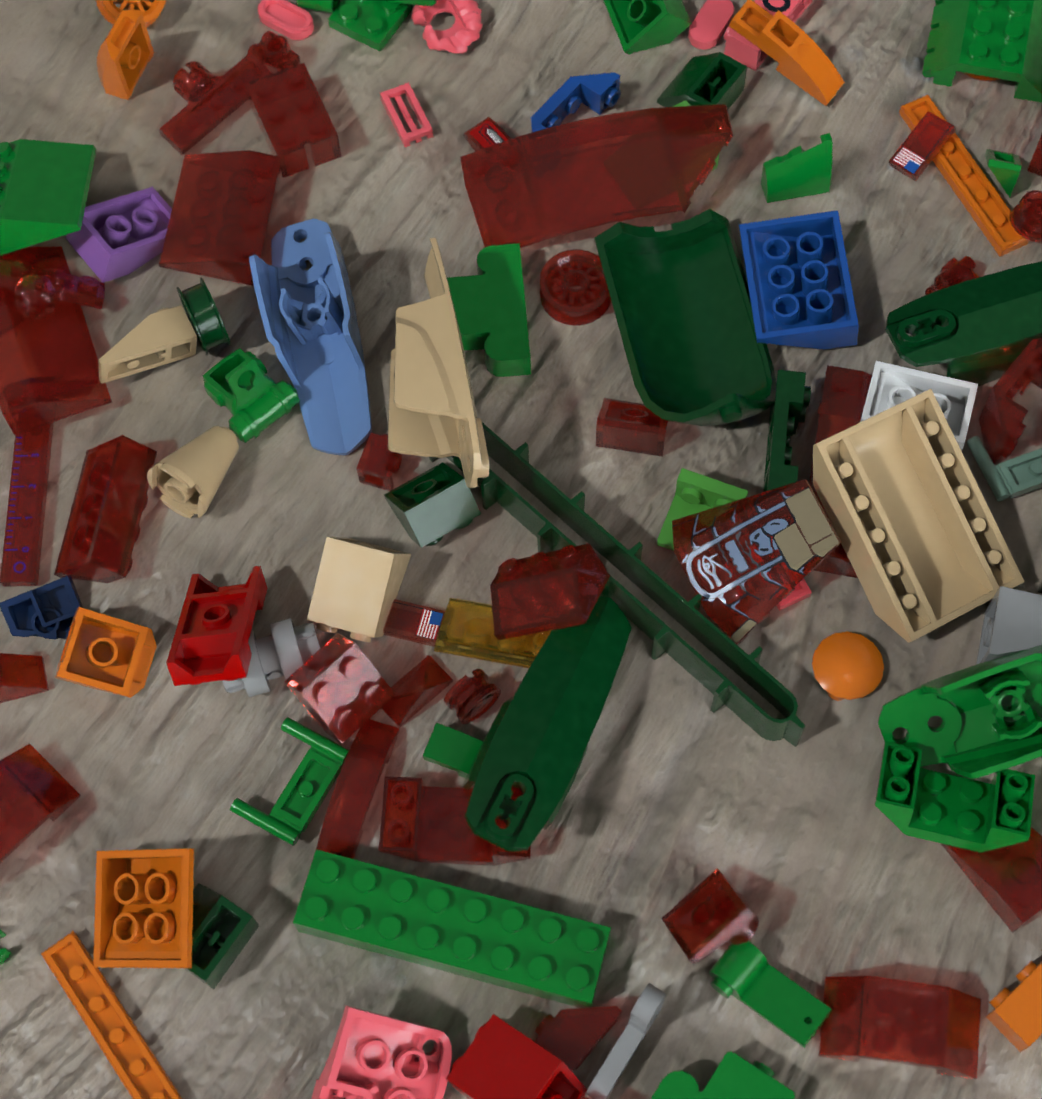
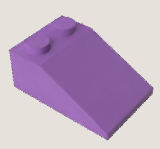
M153 187L85 207L81 230L67 234L66 240L102 283L131 274L189 235L190 229Z

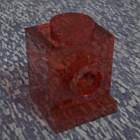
M370 433L357 465V472L360 483L391 491L394 488L392 473H398L402 462V454L391 452L388 449V434L378 435Z

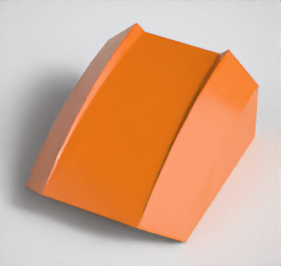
M122 10L97 54V71L106 94L129 100L139 78L154 55L150 37L142 13L139 10Z
M78 607L69 629L55 678L131 698L145 687L157 648L153 631L145 626Z

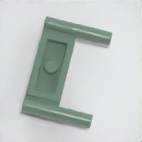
M974 436L966 442L998 502L1008 497L1012 499L1042 488V448L994 465L979 436Z

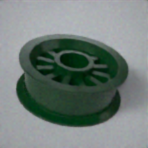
M200 277L199 284L181 291L179 287H176L185 312L205 355H208L209 349L225 342L231 346L224 323L203 278Z

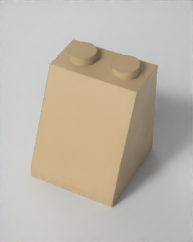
M326 537L307 620L317 623L316 629L329 633H337L338 629L351 632L350 638L363 642H371V638L382 637L411 554L347 537Z

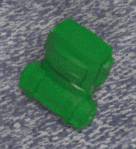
M239 348L203 375V380L205 383L204 388L209 397L218 406H225L233 415L228 421L229 429L235 433L240 441L246 443L252 438H257L263 430L283 415L290 413L292 407L298 404L300 400L297 390L291 384L284 380L276 383L267 375L268 371L260 359L250 351L244 352Z

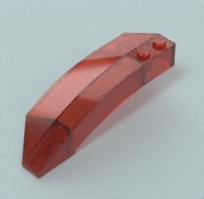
M726 104L649 108L593 117L549 127L461 156L460 160L465 187L484 246L520 243V248L550 238L613 222L679 211L685 213L691 204L690 198L697 187L703 185L716 164V157L723 146L727 147L734 135Z

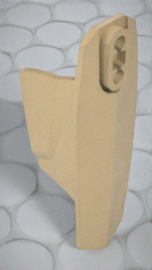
M430 238L432 247L427 259L424 275L430 299L396 309L395 348L391 350L388 449L391 452L415 456L459 457L466 486L473 488L478 487V478L489 476L488 452L482 421L480 418H476L473 392L450 287L436 238Z

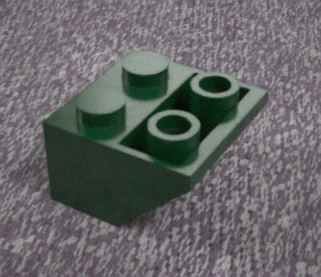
M722 52L692 57L659 96L657 103L669 109L687 100L708 130L711 131L744 91L747 66Z
M200 883L193 889L192 968L184 969L212 989H215L258 929L259 924L253 916Z

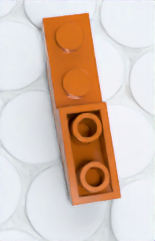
M747 0L731 20L729 27L779 63L776 68L778 72L823 105L827 106L844 84V80L821 48L799 26L779 10L773 16L754 1Z

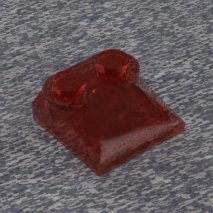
M718 868L661 918L693 965L717 951L728 941L734 945L749 941L755 935L759 925L756 913Z

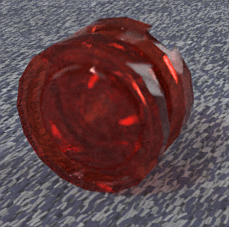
M1037 190L1028 191L1019 204L1010 212L1009 216L1011 225L1016 232L1032 242H1042V191Z
M483 669L473 670V677L468 678L465 675L451 687L444 698L446 706L450 710H456V716L462 724H469L481 717L495 704L501 695V690L497 685L488 682V675Z

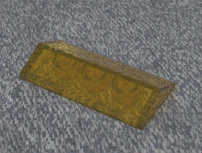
M450 598L434 651L529 668L559 617Z

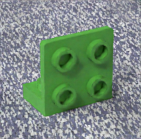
M682 468L677 479L675 496L657 539V545L689 555L693 551L691 536L695 520L692 519L696 518L697 514L699 515L695 532L712 526L715 516L716 519L713 527H716L718 535L737 526L745 508L748 490ZM734 509H735V513H736V514L734 515V517H735V524H734V522L730 519V517H731V515H732ZM711 528L693 537V542L696 546H702L714 539ZM735 533L719 542L725 557L728 554V551L725 549V543L733 540ZM717 544L695 557V559L702 561L703 555L711 557L718 553L712 560L722 566L725 561L722 557L723 553L719 550Z

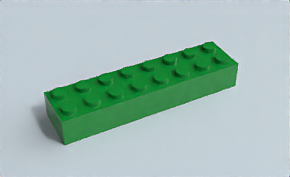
M317 849L293 920V924L301 933L589 1011L592 1009L611 927Z

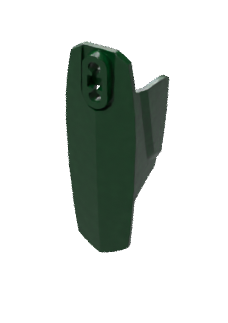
M1042 261L964 281L927 294L889 312L885 331L900 358L915 367L947 363L948 371L946 377L976 383L978 386L1028 367L1035 358L1042 356ZM933 324H940V325H941V326L936 325V326H934V328L932 329Z
M590 595L573 597L533 660L514 695L502 704L463 782L462 787L467 790L473 786L464 816L469 827L475 835L508 852L528 850L541 830H546L551 825L583 761L588 742L605 705L632 629L622 610L610 597ZM511 787H516L520 789L522 792V796H518L516 800H512L511 797L513 795V792L511 791ZM500 819L504 821L507 828H499L495 820Z

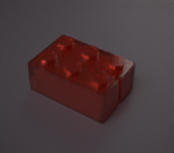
M304 63L245 83L250 106L283 178L309 169L304 146L307 143L310 144L315 166L342 157L338 134Z

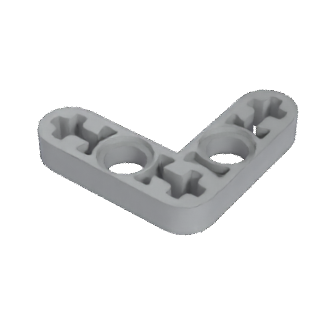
M648 983L630 1013L626 1028L586 1092L587 1095L593 1099L608 1098L661 1011L666 993Z

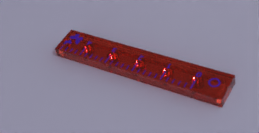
M53 395L19 396L0 583L3 587L38 586L56 405Z

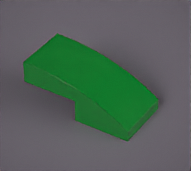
M436 722L423 758L426 761L457 771L459 776L466 778L483 741Z

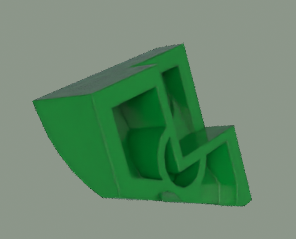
M830 133L821 135L822 143L806 151L801 146H798L784 156L775 157L763 163L761 186L767 203L829 192L832 176V138Z

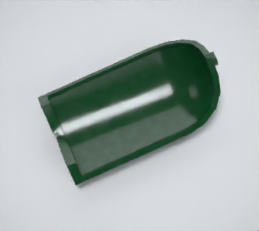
M708 209L688 220L671 224L672 230L655 232L654 226L638 227L618 222L594 238L633 382L646 408L661 419L669 422L711 426L746 419L768 409L775 402L776 377L767 344L757 343L748 283L727 218Z

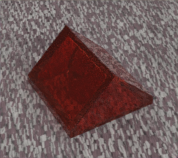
M604 398L597 418L596 446L663 457L669 421L658 417L646 408L644 404Z

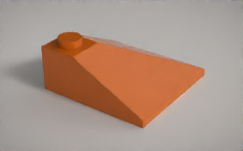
M194 848L97 851L93 967L192 968Z

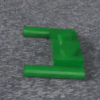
M287 717L282 723L281 730L310 745L311 748L304 756L269 815L239 798L233 801L230 811L294 846L298 842L301 833L307 829L342 771V765L349 758L351 751Z

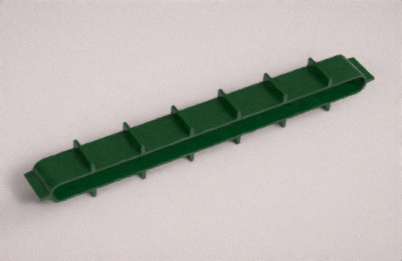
M482 422L488 455L781 712L786 719H774L769 716L491 469H489L488 477L477 479L478 486L481 487L483 508L487 510L496 502L499 503L537 537L538 557L540 559L550 551H553L595 589L594 596L610 597L624 615L654 641L651 657L653 660H656L666 652L714 695L711 706L713 713L725 704L762 738L769 741H778L784 738L796 747L806 725L796 716L798 704L795 696L759 665L763 649L759 646L749 655L699 612L702 599L699 593L687 602L641 561L643 547L641 542H638L630 550L624 547L584 512L585 494L582 491L574 498L569 499L529 464V447L526 442L516 450H513ZM429 457L432 462L438 459L437 457ZM447 457L463 472L459 457Z

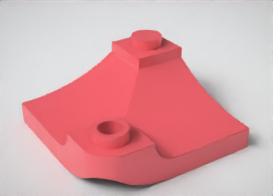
M346 1005L334 1044L322 1074L316 1080L311 1099H443L447 1085L446 1077L449 1075L452 1061L450 1039L443 1031L432 1026L408 1022ZM427 1040H433V1050L429 1053H424V1043Z

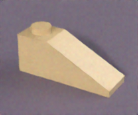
M182 305L173 308H163L156 313L150 314L98 360L101 384L195 356L197 335Z

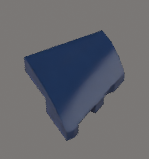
M71 575L0 602L1 611L12 636L44 637V639H67L76 609L78 607L83 608Z

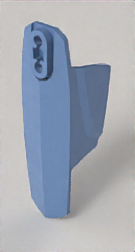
M309 219L281 228L271 239L272 266L255 254L249 256V263L266 337L274 346L279 361L297 390L300 409L312 448L333 455H349L362 445L372 433L363 348L353 295L340 244L333 236L327 222ZM306 260H309L312 264V267L308 270H305L307 267Z

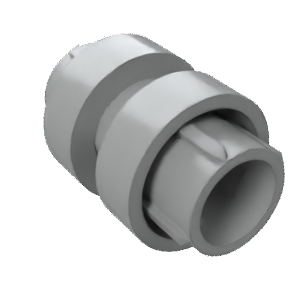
M291 618L271 623L272 635L258 638V640L253 629H251L248 643L252 656L247 677L233 681L222 680L226 692L233 693L246 689L250 698L270 692L269 679H276L284 675L288 686L309 680L307 670L325 664L314 624L309 622L294 627Z

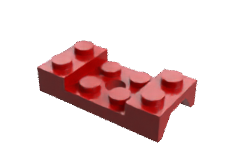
M261 566L253 567L245 584L217 587L201 574H192L166 662L174 686L198 685L205 682L222 680L233 681L247 677L252 656L248 643L256 610L263 609L268 589Z

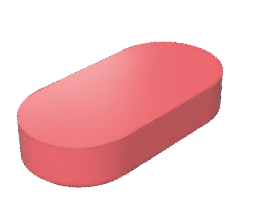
M261 0L258 5L259 19L262 24L292 40H304L314 31L311 14L287 0Z
M707 0L689 27V42L695 48L706 50L713 48L718 43L733 19V3L730 0Z

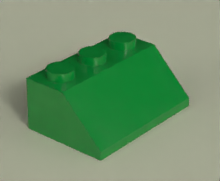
M603 0L623 50L627 54L670 44L692 24L682 0Z

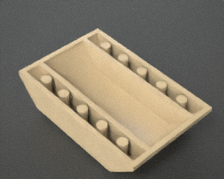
M932 389L813 445V486L875 614L908 643L992 600L1000 586L1014 588L1025 582Z

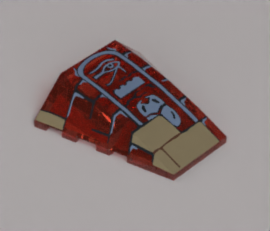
M806 479L672 521L673 545L676 557L696 595L699 593L702 596L701 604L706 614L736 644H740L748 636V633L757 624H760L770 614V611L782 599H785L795 589L794 587L805 576H808L841 543Z

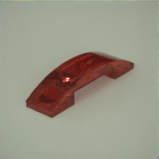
M368 718L364 719L348 752L333 791L317 843V850L354 859L363 834L362 826L384 765L389 762L400 728Z

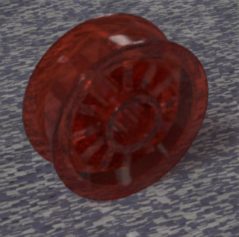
M567 250L556 254L544 265L540 274V300L544 310L554 320L572 326L586 325L596 321L607 311L611 298L598 255L585 250ZM572 286H579V287H582V288H580V289H572V288H570V287H572Z

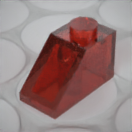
M0 653V703L49 691L42 656Z
M617 1006L563 1009L555 1017L549 1013L535 1030L539 1035L535 1042L562 1060L575 1073L621 1018L622 1010Z

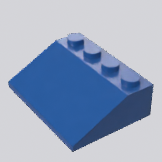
M838 210L739 224L757 343L814 349H831L857 345L859 324Z

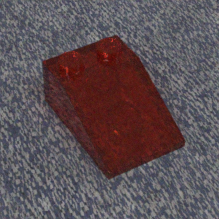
M1032 827L1028 841L982 853L941 844L1012 933L1042 911V836Z

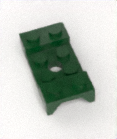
M778 370L775 402L770 406L762 495L764 497H762L761 509H768L783 502L784 500L780 492L784 493L785 496H792L803 490L804 480L797 479L798 466L790 465L792 447H789L790 436L796 434L798 422H805L806 409L810 403L811 386H805V372ZM785 505L781 509L760 519V524L765 525L770 520L778 518L789 522L791 514Z

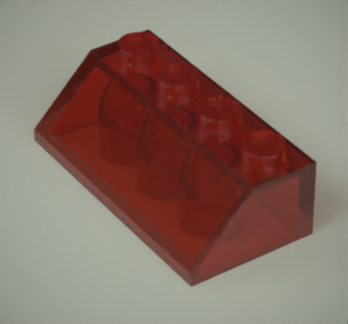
M124 435L86 451L54 575L58 577L71 575L72 579L110 583L126 577L133 563L131 555L134 543L137 541L141 531L139 526L141 515L148 503L147 491L149 483L147 472L155 463L157 451Z

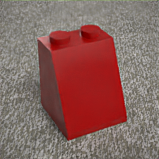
M494 1014L487 1023L478 1029L475 1039L465 1053L456 1059L451 1072L446 1077V1080L467 1099H583L588 1090L562 1060Z

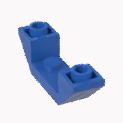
M613 72L571 76L531 117V138L537 175L541 177L549 168L553 169L560 161L562 156L561 137L555 133L559 129L561 122L569 114H574L581 103L599 115L608 106L612 107L615 105L621 94L619 90V74Z

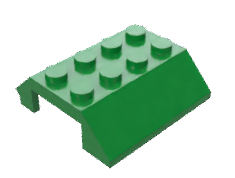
M935 0L936 6H934L931 29L933 30H930L926 49L928 54L925 55L922 71L924 77H933V84L949 87L952 86L956 71L1015 81L1014 98L1042 103V0Z

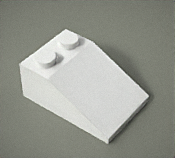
M876 361L860 422L932 389L962 451L978 384Z

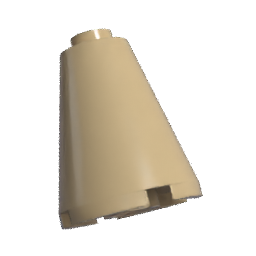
M214 426L154 464L147 472V480L153 490L157 486L163 493L159 499L177 514L186 518H192L194 514H197L198 518L202 517L212 502L239 449L237 436L227 427Z

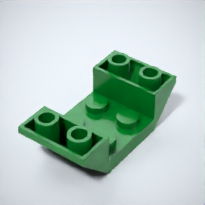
M885 741L875 806L905 835L980 853L1029 840L1035 775L1004 769L995 772L992 782L989 784L920 768L922 749Z

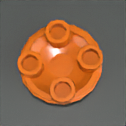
M848 631L834 633L822 640L814 651L812 658L814 677L833 700L841 701L844 699L863 698L872 693L882 680L884 663L881 652L872 641L861 634Z

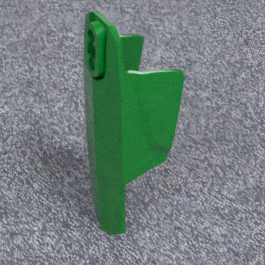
M1042 645L979 663L939 677L883 704L878 718V725L884 742L887 741L922 749L920 767L947 763L952 771L970 779L986 776L1041 757ZM933 716L942 718L941 725L936 728L928 725V720ZM896 728H905L908 731L906 736L902 739L895 738L893 731Z

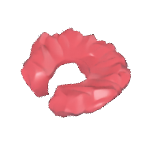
M437 0L433 6L415 5L411 14L414 25L425 26L422 36L430 50L449 51L453 54L466 53L468 46L480 38L479 32L483 25L481 24L482 17L480 16L482 9L479 8L478 2L475 0ZM442 12L450 13L455 17V23L447 30H434L430 24L432 19Z

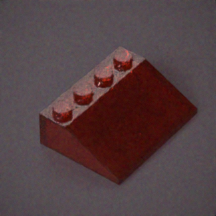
M251 150L185 155L159 267L254 286L249 256L255 254L261 259L263 258L280 177L282 157Z

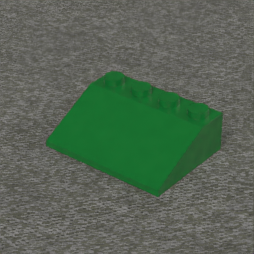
M27 139L0 143V256L81 230L97 151L94 145Z

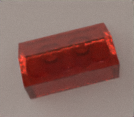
M590 543L578 546L568 545L560 550L547 553L538 552L530 557L521 559L511 558L499 566L498 573L490 585L494 635L497 640L586 623L610 577Z

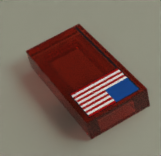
M927 111L889 160L890 166L912 180L917 181L955 132L954 126Z
M394 599L383 628V633L386 636L438 647L447 614L443 610Z

